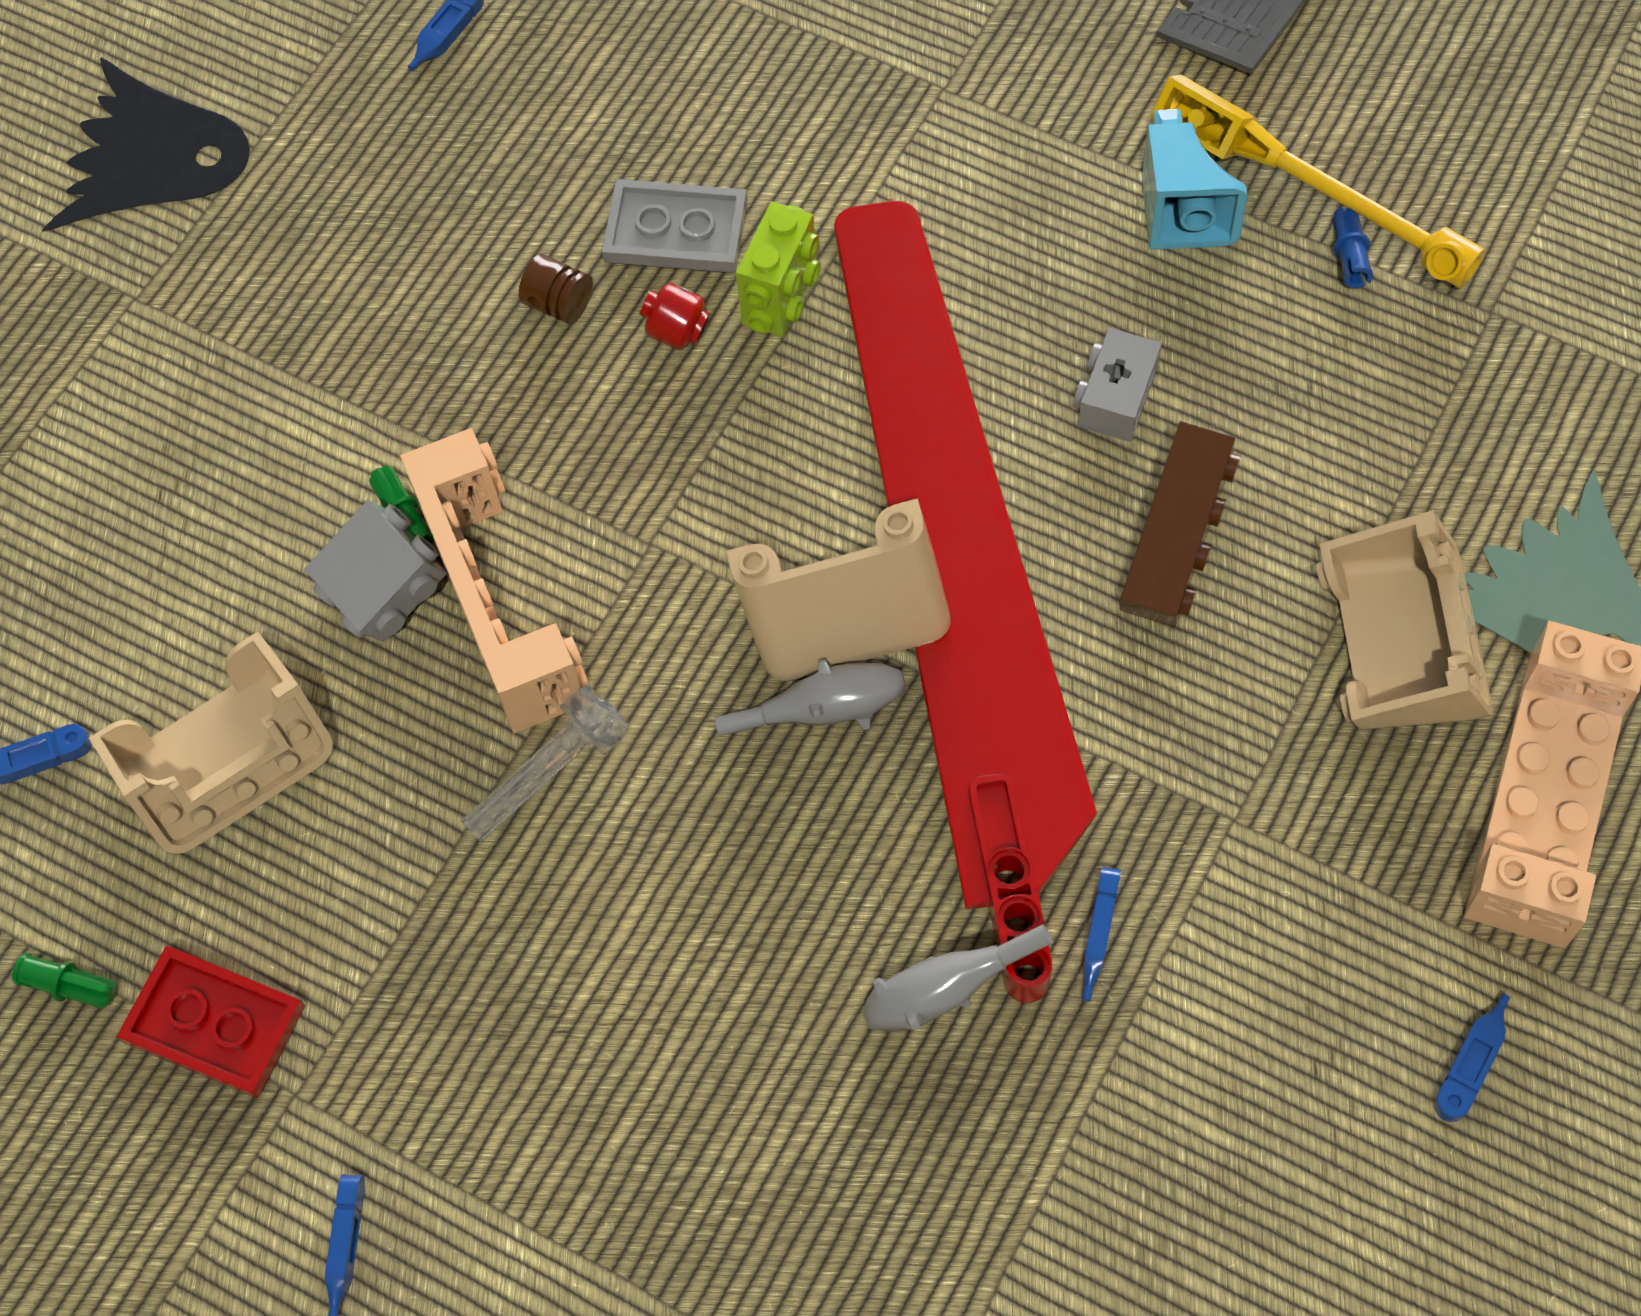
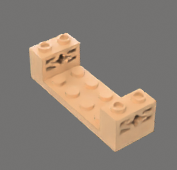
M470 428L400 455L431 534H433L440 557L513 733L515 734L586 705L581 687L589 685L581 665L583 664L572 636L563 640L557 624L554 623L509 641L503 625L496 615L484 580L480 577L469 544L460 529L503 512L498 494L505 492V488L497 471L498 466L488 442L479 445L473 429Z
M1548 620L1530 654L1463 918L1564 949L1585 924L1596 875L1587 872L1622 719L1638 695L1641 686V646Z

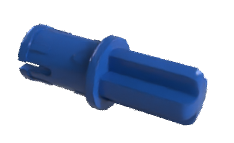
M1340 207L1335 210V218L1333 219L1337 239L1334 244V253L1341 259L1343 279L1346 286L1361 288L1366 286L1362 272H1364L1365 280L1368 283L1373 279V270L1368 258L1370 240L1363 234L1359 214L1349 208Z

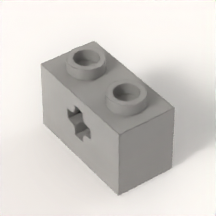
M1108 328L1103 344L1095 343L1093 345L1087 369L1092 371L1089 382L1081 380L1076 391L1073 407L1080 408L1078 427L1125 441H1132L1158 369L1162 342Z

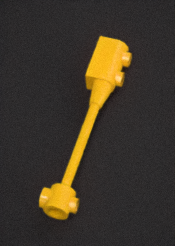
M1183 75L1168 78L1150 115L1152 119L1154 111L1181 110L1182 123H1193L1196 135L1203 148L1221 159L1237 155L1284 170L1420 249L1421 267L1428 270L1438 280H1445L1462 289L1478 269L1486 252V249L1446 226L1432 234L1426 232L1289 153L1287 148L1256 121V117Z

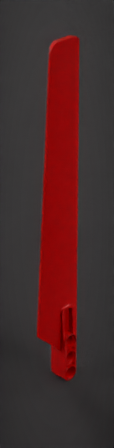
M903 201L859 205L847 208L838 214L834 223V232L887 506L890 507L918 498L950 611L951 624L948 632L941 639L915 647L965 909L989 908L996 946H1000L1040 925H1045L1039 895L1095 819L1097 810L919 214L912 205ZM1002 871H1012L1021 879L1016 883L1006 884L1001 882L996 875ZM1011 918H1022L1031 927L1023 932H1016L1009 929L1005 922ZM1049 945L1007 965V968L1001 971L1004 987L1014 1000L1021 1003H1033L1046 995L1052 974V957ZM1030 965L1035 967L1041 976L1032 981L1023 980L1016 975L1015 970L1020 966Z

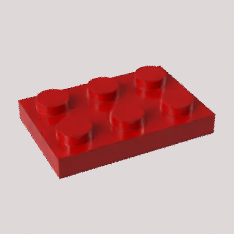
M166 945L116 1037L124 1044L258 1099L306 1005L301 999Z

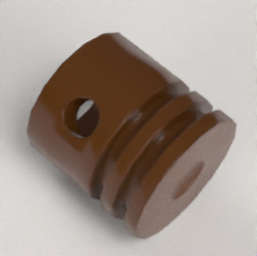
M539 254L531 260L523 273L519 285V301L555 319L562 320L564 323L573 324L581 317L590 300L593 287L592 276L544 254Z

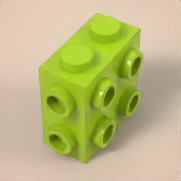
M770 202L736 271L741 321L743 325L748 326L753 331L784 337L790 322L796 323L800 318L804 306L803 295L808 286L814 287L821 269V262L816 260L819 235L815 234L813 214L794 205L785 206L776 202Z

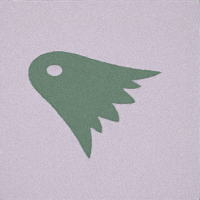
M1592 471L1584 487L1578 510V519L1576 520L1563 506L1559 507L1557 515L1559 536L1553 534L1539 523L1527 518L1523 521L1522 542L1526 555L1504 547L1484 546L1485 557L1495 573L1496 579L1478 573H1465L1466 583L1473 589L1468 590L1475 623L1509 640L1530 654L1548 620L1602 636L1608 634L1617 635L1624 642L1641 646V588L1628 566L1612 529L1595 471Z

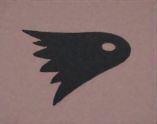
M100 57L103 73L116 97L99 95L97 99L112 117L82 121L80 127L83 132L100 146L87 149L67 161L69 166L93 176L75 183L66 190V193L83 196L58 213L42 229V232L108 212L156 203L189 200L216 193L235 181L245 169L250 152L248 138L240 126L228 117L157 90L127 74L103 57ZM206 146L219 148L221 151L220 160L212 166L200 165L196 161V154L201 148Z

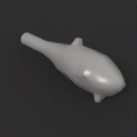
M821 659L818 661L817 673L796 682L783 693L762 703V706L715 717L718 735L722 736L763 725L802 724L824 726L856 719L863 730L870 729L871 717L906 691L902 671L883 663H847L830 667L826 659Z
M1040 925L1000 946L995 945L971 951L950 952L935 958L931 956L895 974L886 981L876 978L873 980L874 989L868 997L863 1011L869 1029L885 1032L912 1031L959 1005L964 1008L971 1006L970 997L983 984L1007 968V965L1052 944L1051 935L1045 925Z

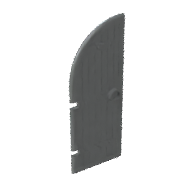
M1180 0L1181 4L1190 7L1189 11L1187 12L1175 7L1155 34L1158 38L1253 74L1307 0Z

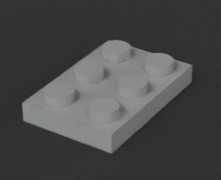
M616 179L602 248L604 262L736 273L748 201L747 189Z

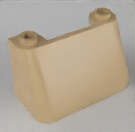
M918 498L892 505L878 515L875 522V535L878 545L786 571H782L775 551L767 545L750 544L726 551L731 575L760 658L768 674L774 679L789 681L817 673L818 661L821 659H826L830 667L847 663H858L932 643L941 639L948 632L951 624L950 611Z
M1432 510L1320 543L1322 562L1316 564L1317 574L1322 588L1325 591L1331 589L1339 600L1354 681L1347 683V693L1340 695L1342 711L1347 722H1353L1359 729L1366 730L1472 721L1492 716L1491 697L1462 560L1453 538Z
M259 632L238 643L230 650L225 659V670L234 685L157 734L149 737L139 723L131 720H119L89 737L124 798L158 845L166 852L179 854L194 849L319 768L328 760L332 753L333 742L330 734L298 683Z

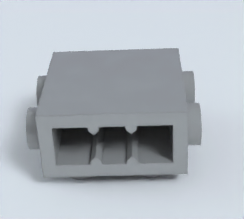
M367 500L304 570L316 582V585L313 587L314 592L332 607L337 606L344 614L340 621L352 634L359 638L367 635L384 642L389 636L394 635L403 627L405 618L420 602L428 599L435 592L437 584L447 572L435 560L439 552L422 536H413L407 529L411 524L410 520L399 509L391 504L384 508L370 500Z

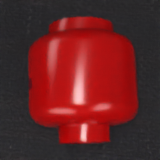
M667 283L658 293L649 291L639 315L647 318L645 322V333L647 336L676 350H682L689 343L696 346L707 324L710 312L704 310L705 300L703 297L674 283Z

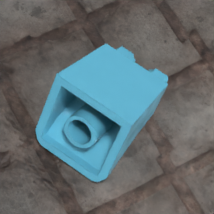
M1181 110L1154 111L1153 124L1148 125L1142 171L1149 250L1222 247L1237 242L1241 235L1247 202V188L1245 184L1228 174L1208 155L1196 135L1193 123H1182Z

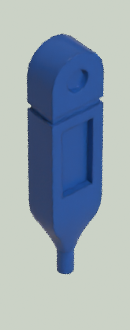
M447 0L418 35L415 58L408 65V68L414 71L423 61L443 55L472 21V17H475L482 9L484 0Z
M69 724L54 729L53 732L48 731L0 748V784H7L61 765L62 762L67 763L83 757L90 751L92 746L89 734L82 726Z
M1102 866L1084 958V991L1082 1000L1086 1002L1091 1001L1093 987L1103 966L1121 870Z
M1502 994L1497 1005L1479 1017L1470 1028L1435 1097L1434 1109L1442 1120L1457 1122L1470 1110L1477 1096L1476 1094L1479 1092L1505 1038L1504 1010L1510 1000L1508 995Z
M342 1174L338 1184L335 1203L337 1207L334 1209L325 1270V1282L329 1300L328 1316H338L342 1300L352 1283L362 1217L360 1212L363 1210L365 1196V1178L362 1175Z

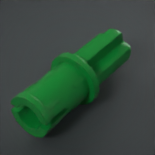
M388 465L373 470L369 483L382 506L386 508L391 504L399 509L410 520L411 524L407 529L413 536L420 535L432 544L434 541L433 534L429 532L417 511L418 501L415 497L408 495L395 470Z
M23 953L16 960L12 971V981H14L15 985H23L49 993L52 999L58 1002L70 999L103 1009L111 1005L115 998L117 986L113 980L77 970L73 962L68 961L61 965L32 956L29 953Z

